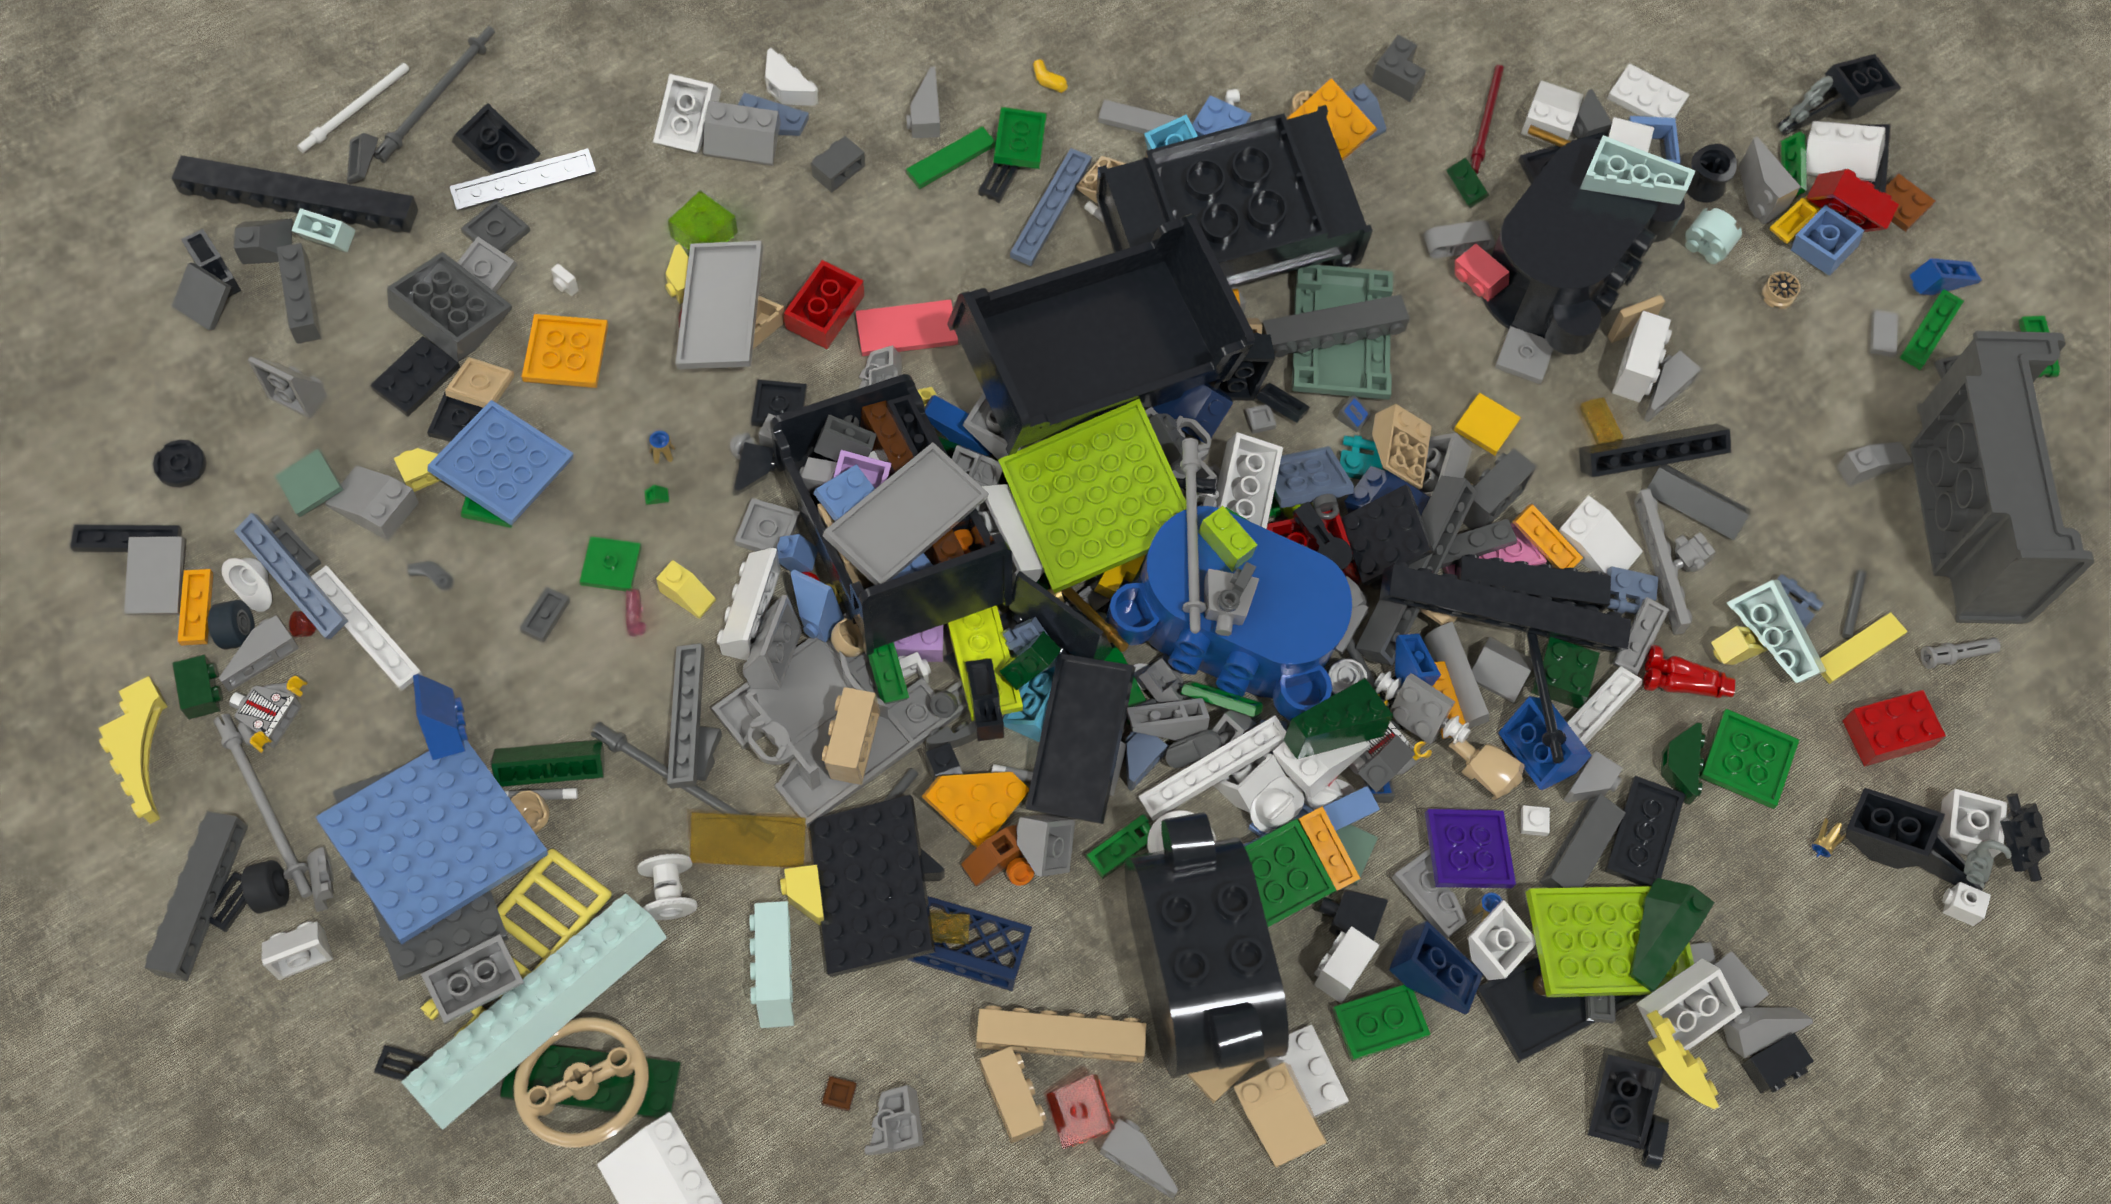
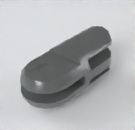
M1205 730L1174 742L1167 749V763L1173 768H1182L1195 763L1219 749L1222 743L1221 737L1213 730Z

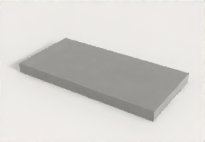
M762 241L690 244L675 363L678 369L751 367L764 248Z
M932 442L824 530L823 537L876 586L896 577L988 498L989 493Z

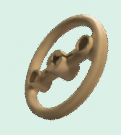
M596 1017L572 1019L519 1064L514 1082V1099L517 1111L532 1133L553 1145L584 1147L602 1142L625 1127L640 1108L647 1090L649 1077L646 1057L635 1037L621 1025ZM583 1031H596L613 1036L624 1045V1047L613 1049L606 1060L592 1067L585 1063L572 1064L565 1071L563 1081L548 1088L536 1086L528 1092L529 1077L536 1061L549 1046L565 1036ZM620 1059H627L623 1065L616 1066ZM635 1070L634 1086L629 1099L621 1111L604 1125L587 1132L564 1133L547 1127L538 1119V1116H545L551 1113L556 1103L571 1096L578 1100L590 1099L598 1091V1083L614 1075L626 1077ZM546 1097L542 1104L536 1105L538 1099Z

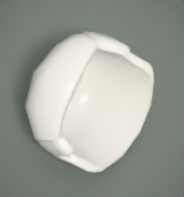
M1352 658L1340 659L1332 665L1328 672L1334 695L1364 678L1367 679V672L1362 664Z

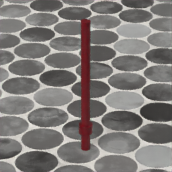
M1502 65L1495 66L1476 146L1472 149L1471 166L1476 174L1479 173L1481 162L1484 161L1486 154L1485 144L1504 71V66Z

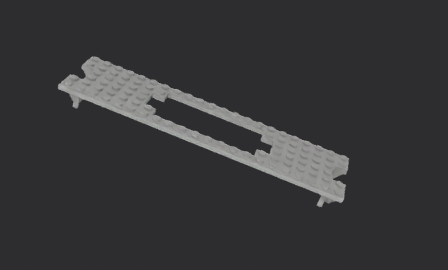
M1152 407L1145 410L1148 419L1158 414ZM1182 416L1174 419L1177 423L1176 428L1181 436L1185 438L1181 428L1188 426L1205 442V444L1198 445V460L1201 462V469L1196 472V477L1219 480L1221 470L1216 465L1209 467L1203 462L1208 456L1211 444L1208 432L1196 420L1183 418ZM1180 466L1173 470L1175 478L1184 479L1186 477L1185 472L1180 469ZM1181 489L1183 496L1186 500V492L1183 489ZM1147 554L1132 583L1138 582ZM1104 573L1092 577L1095 582L1079 593L1095 611H1102L1109 606L1111 599L1094 592ZM1123 579L1119 588L1126 584H1131V582ZM1070 600L1065 603L1089 620ZM847 612L843 614L844 618L851 620ZM810 637L795 648L780 690L751 689L747 682L711 707V709L743 750L750 746L760 760L767 764L780 765L789 763L790 766L780 781L774 786L808 828L815 819L826 815L925 742L928 734L939 727L942 729L968 710L962 681L960 680L946 690L953 693L958 700V709L948 718H940L932 712L930 702L936 693L923 678L907 688L909 694L907 700L885 704L880 699L870 660L865 651L856 657H845L840 650V653L835 650L831 637L826 642ZM1013 649L1009 650V654L1011 657L1015 653ZM844 687L875 693L880 708V715L862 785L831 779L828 770L825 769V761H822L824 746H829L831 736L828 735L831 720H836L838 712L835 711L836 699L838 695L842 696ZM766 735L778 749L776 756H767L755 741Z

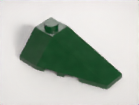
M1657 878L1643 899V917L1639 922L1638 930H1640L1638 944L1634 949L1630 976L1649 991L1654 992L1702 925L1715 902L1693 885Z

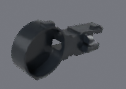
M1309 501L1295 509L1292 513L1293 519L1297 525H1300L1307 537H1310L1314 542L1317 552L1331 559L1344 571L1352 560V550L1349 544L1341 538L1333 537L1331 532L1327 531L1324 527V522Z

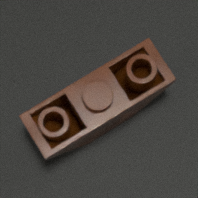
M1018 824L1005 827L985 840L961 864V867L975 887L1007 868L1012 860L1024 857L1017 845L1018 835L1016 829Z

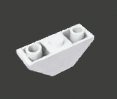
M772 48L768 49L765 74L767 91L783 105H817L818 89L812 81L805 79L796 67H792L782 54H777Z

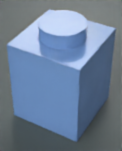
M800 534L782 536L777 545L779 563L791 572L794 569L799 572L813 570L818 550L816 546Z

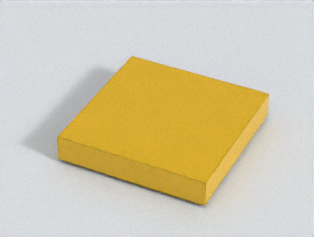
M1479 392L1453 431L1495 456L1517 426L1521 417Z

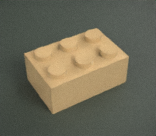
M844 687L842 696L838 695L836 699L835 711L838 712L836 720H831L828 735L831 736L829 746H824L822 761H825V769L828 770L831 779L862 785L880 715V708L875 693Z

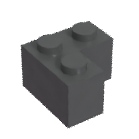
M1397 35L1376 63L1371 82L1411 102L1420 90L1426 73L1425 69L1412 63L1417 44Z

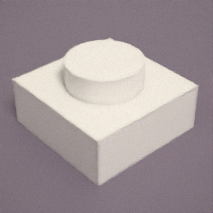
M557 264L551 269L554 278L553 284L561 292L566 291L571 296L579 291L576 278L561 265Z
M1523 805L1521 808V834L1548 836L1550 833L1549 808Z

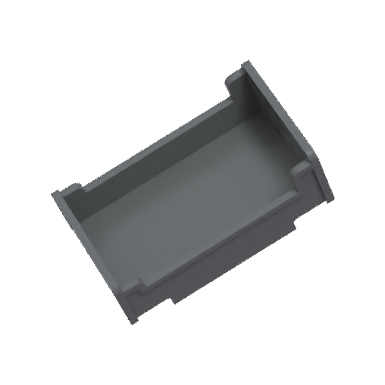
M1975 331L1973 340L1924 402H1919L1916 406L1917 412L1920 413L1923 429L1910 444L1933 576H1947L1951 580L1957 611L1955 614L1956 623H2029L2094 564L2093 553L2083 549L2079 532L2073 528H2065L2063 525L2033 383L2048 365L2054 364L2060 357V351L2066 345L2062 333Z

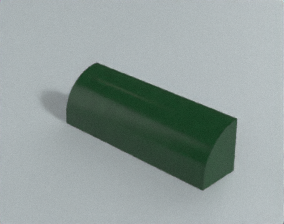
M592 740L495 749L491 763L493 777L501 787L604 778L603 742Z

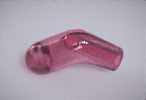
M627 589V632L631 637H636V635L642 636L646 631V625L644 622H640L642 617L639 589Z

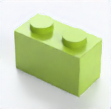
M1221 506L1206 517L1198 531L1232 572L1249 560L1257 547L1255 541L1224 506Z

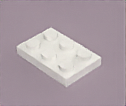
M1629 63L1607 99L1639 116L1675 118L1688 99L1689 94Z
M1312 1024L1289 1034L1288 1052L1284 1057L1266 1058L1270 1069L1283 1062L1291 1065L1315 1117L1348 1103L1349 1100Z

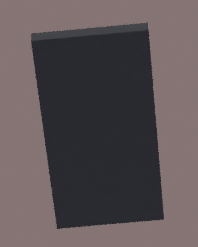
M1058 654L1026 804L1027 810L1104 824L1136 669L1135 666Z
M1539 957L1515 968L1504 979L1491 980L1479 986L1476 992L1517 1063L1596 1023V1021H1586L1585 996H1546ZM1615 995V1013L1648 995Z

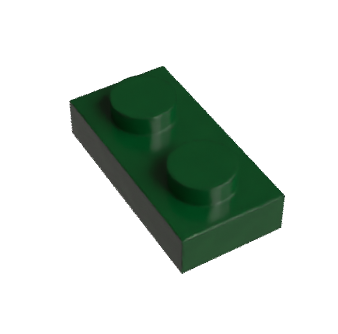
M1466 157L1446 169L1469 208L1490 196Z

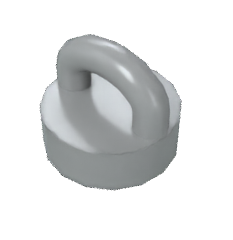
M747 432L734 436L730 442L731 453L737 459H740L744 442L755 444L753 438Z

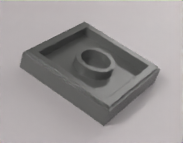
M496 199L465 224L461 230L471 241L474 242L477 237H480L502 253H505L530 232V227Z
M188 263L172 307L206 329L215 330L231 286L197 264Z

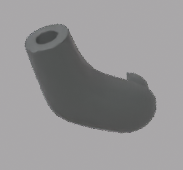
M433 561L408 564V575L410 577L426 576L441 590H448L453 586V577Z

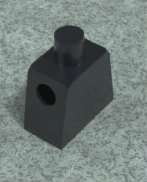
M1345 890L1340 902L1324 897L1319 912L1333 917L1329 931L1337 937L1341 931L1347 934L1352 926L1374 941L1388 900Z

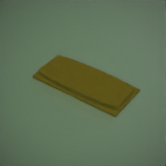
M692 812L690 858L692 863L803 867L806 818Z

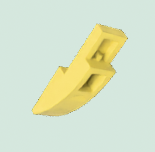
M1657 1010L1647 1014L1646 1016L1657 1038L1647 1043L1669 1076L1692 1098L1712 1109L1718 1108L1719 1105L1714 1097L1718 1095V1092L1710 1079L1706 1080L1704 1074L1708 1071L1701 1058L1695 1059L1689 1050L1685 1051L1679 1040H1674L1672 1034L1676 1033L1668 1017L1663 1019Z

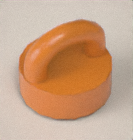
M967 529L955 531L954 534L964 553H970L968 547L974 541L970 531Z
M1020 857L1012 860L1005 870L1009 880L1016 886L1029 883L1035 873L1026 858Z

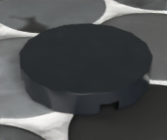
M178 439L165 444L160 452L158 450L154 455L152 465L154 473L163 484L169 487L181 488L189 486L200 479L205 472L207 461L204 452L198 445H195L190 440Z

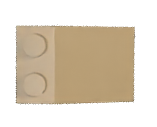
M1283 1062L1234 1087L1246 1115L1275 1167H1279L1327 1143L1290 1064Z

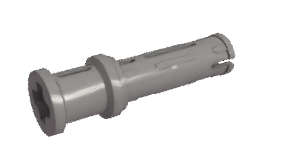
M1996 637L1957 645L1948 642L1934 648L1926 646L1921 650V661L1927 669H1932L1940 664L1953 665L1959 659L1998 653L2001 646Z

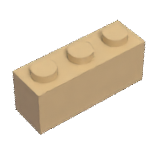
M1011 1046L981 1058V1070L1011 1144L1043 1131V1122L1046 1121V1116L1042 1106H1036L1032 1095L1036 1093L1030 1078L1025 1080L1021 1071L1025 1066L1020 1053L1014 1054Z

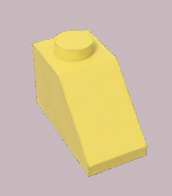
M677 244L674 247L666 271L667 284H665V287L670 297L675 296L681 304L684 299L689 257L681 245Z
M416 448L405 451L400 456L394 458L405 484L411 487L414 492L441 481V479L427 471L428 464L438 454Z
M674 560L656 578L659 591L699 619L716 601V598L693 573Z
M1736 626L1711 642L1715 648L1713 653L1718 661L1729 665L1737 664L1768 650L1749 627Z
M817 865L784 869L785 878L780 879L782 895H787L789 904L818 925H821V921H824Z

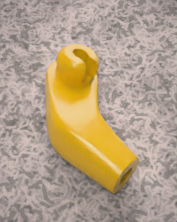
M1038 59L1034 61V72L1040 85L1054 89L1059 93L1066 91L1068 85L1067 80L1063 76L1049 72L1043 60Z

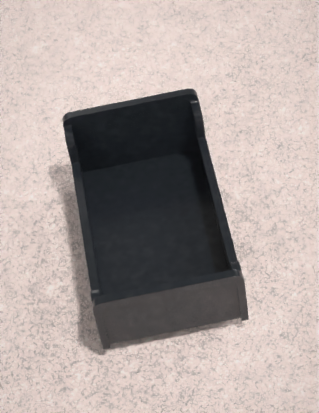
M1326 105L1319 106L1316 112L1286 119L1285 113L1147 150L1143 159L1107 169L1106 165L1098 167L1096 198L1114 252L1149 242L1161 225L1192 213L1196 217L1231 287L1331 260L1332 265L1337 267L1360 265L1373 229L1371 224L1366 225L1327 120L1328 109Z
M1192 213L1161 225L1149 242L990 292L986 288H981L971 292L959 293L947 323L950 331L955 330L1007 441L1006 451L1008 456L1017 453L1019 447L1045 438L1047 439L1137 399H1140L1144 410L1150 407L1181 398L1185 391L1218 379L1221 382L1228 381L1255 342L1253 330L1196 217Z
M908 374L899 375L779 414L770 422L776 467L778 471L783 470L795 494L800 515L853 625L857 624L862 634L863 649L867 656L873 654L874 649L1002 603L1005 606L1012 604V551L1000 532L990 535L977 509H974L968 515V530L974 540L968 547L970 553L867 588H863L860 581L852 582L837 549L823 537L826 527L818 513V507L815 506L799 472L802 466L805 467L808 457L838 462L814 452L819 434L828 415L841 420L846 416L852 415L851 423H853L856 417L859 420L858 427H861L862 407L882 401L887 403L889 400L911 394L935 445L947 455L925 413L924 403L915 383Z

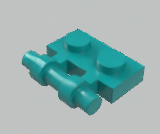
M1344 435L1342 445L1351 446V451L1342 450L1339 462L1349 478L1361 480L1370 466L1388 471L1382 466L1375 441L1362 439V436L1354 435V437ZM1360 448L1372 450L1373 455L1359 453Z

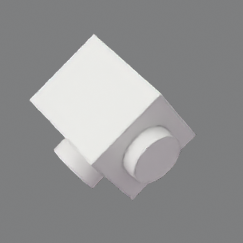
M1959 882L1951 889L1948 888L1945 891L1942 902L1945 903L1943 914L1974 926L1985 918L1991 895Z

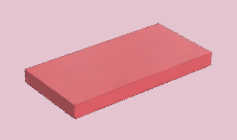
M951 300L856 311L862 356H869L872 351L892 345L898 352L958 345V336L955 330L950 331L947 325L953 310Z

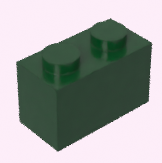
M1043 631L1015 652L999 672L1018 690L1049 667L1061 649Z
M205 654L173 662L180 710L188 720L220 712L219 701H223L220 687L216 686L215 678L219 677L216 664L214 662L211 663Z

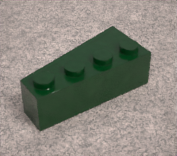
M1364 678L1292 718L1283 741L1295 758L1301 759L1383 737L1393 714L1368 680Z

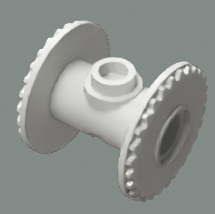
M665 854L650 857L639 863L638 873L643 876L653 877L656 901L647 904L643 909L652 915L655 920L681 918L696 911L697 902L694 899L682 898V885L679 879V873L685 872L692 867L690 857L683 854Z

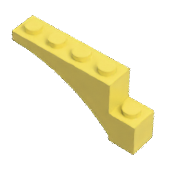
M147 676L119 691L123 701L119 702V705L125 715L98 729L102 735V738L99 739L101 746L106 753L110 752L113 757L110 760L113 770L117 775L121 773L124 781L120 782L124 792L128 797L132 795L135 803L131 804L132 809L138 818L144 817L152 824L159 820L160 816L154 804L150 788V748L159 717L163 709L168 706L158 686Z

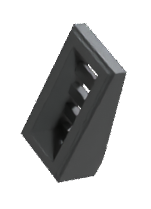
M361 133L350 140L347 172L348 184L352 185L365 177L378 142L377 137Z

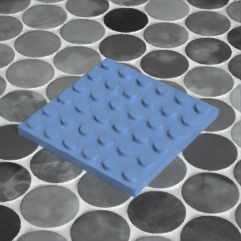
M467 740L464 741V752L432 760L430 751L316 816L317 822L401 945L548 855L545 846Z

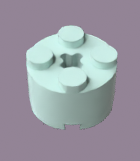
M1705 208L1686 231L1685 237L1687 242L1685 246L1691 252L1698 251L1703 254L1709 263L1717 264L1718 261L1726 258L1742 237L1741 228H1736L1734 224L1737 221L1725 211L1717 208L1707 211L1708 208Z

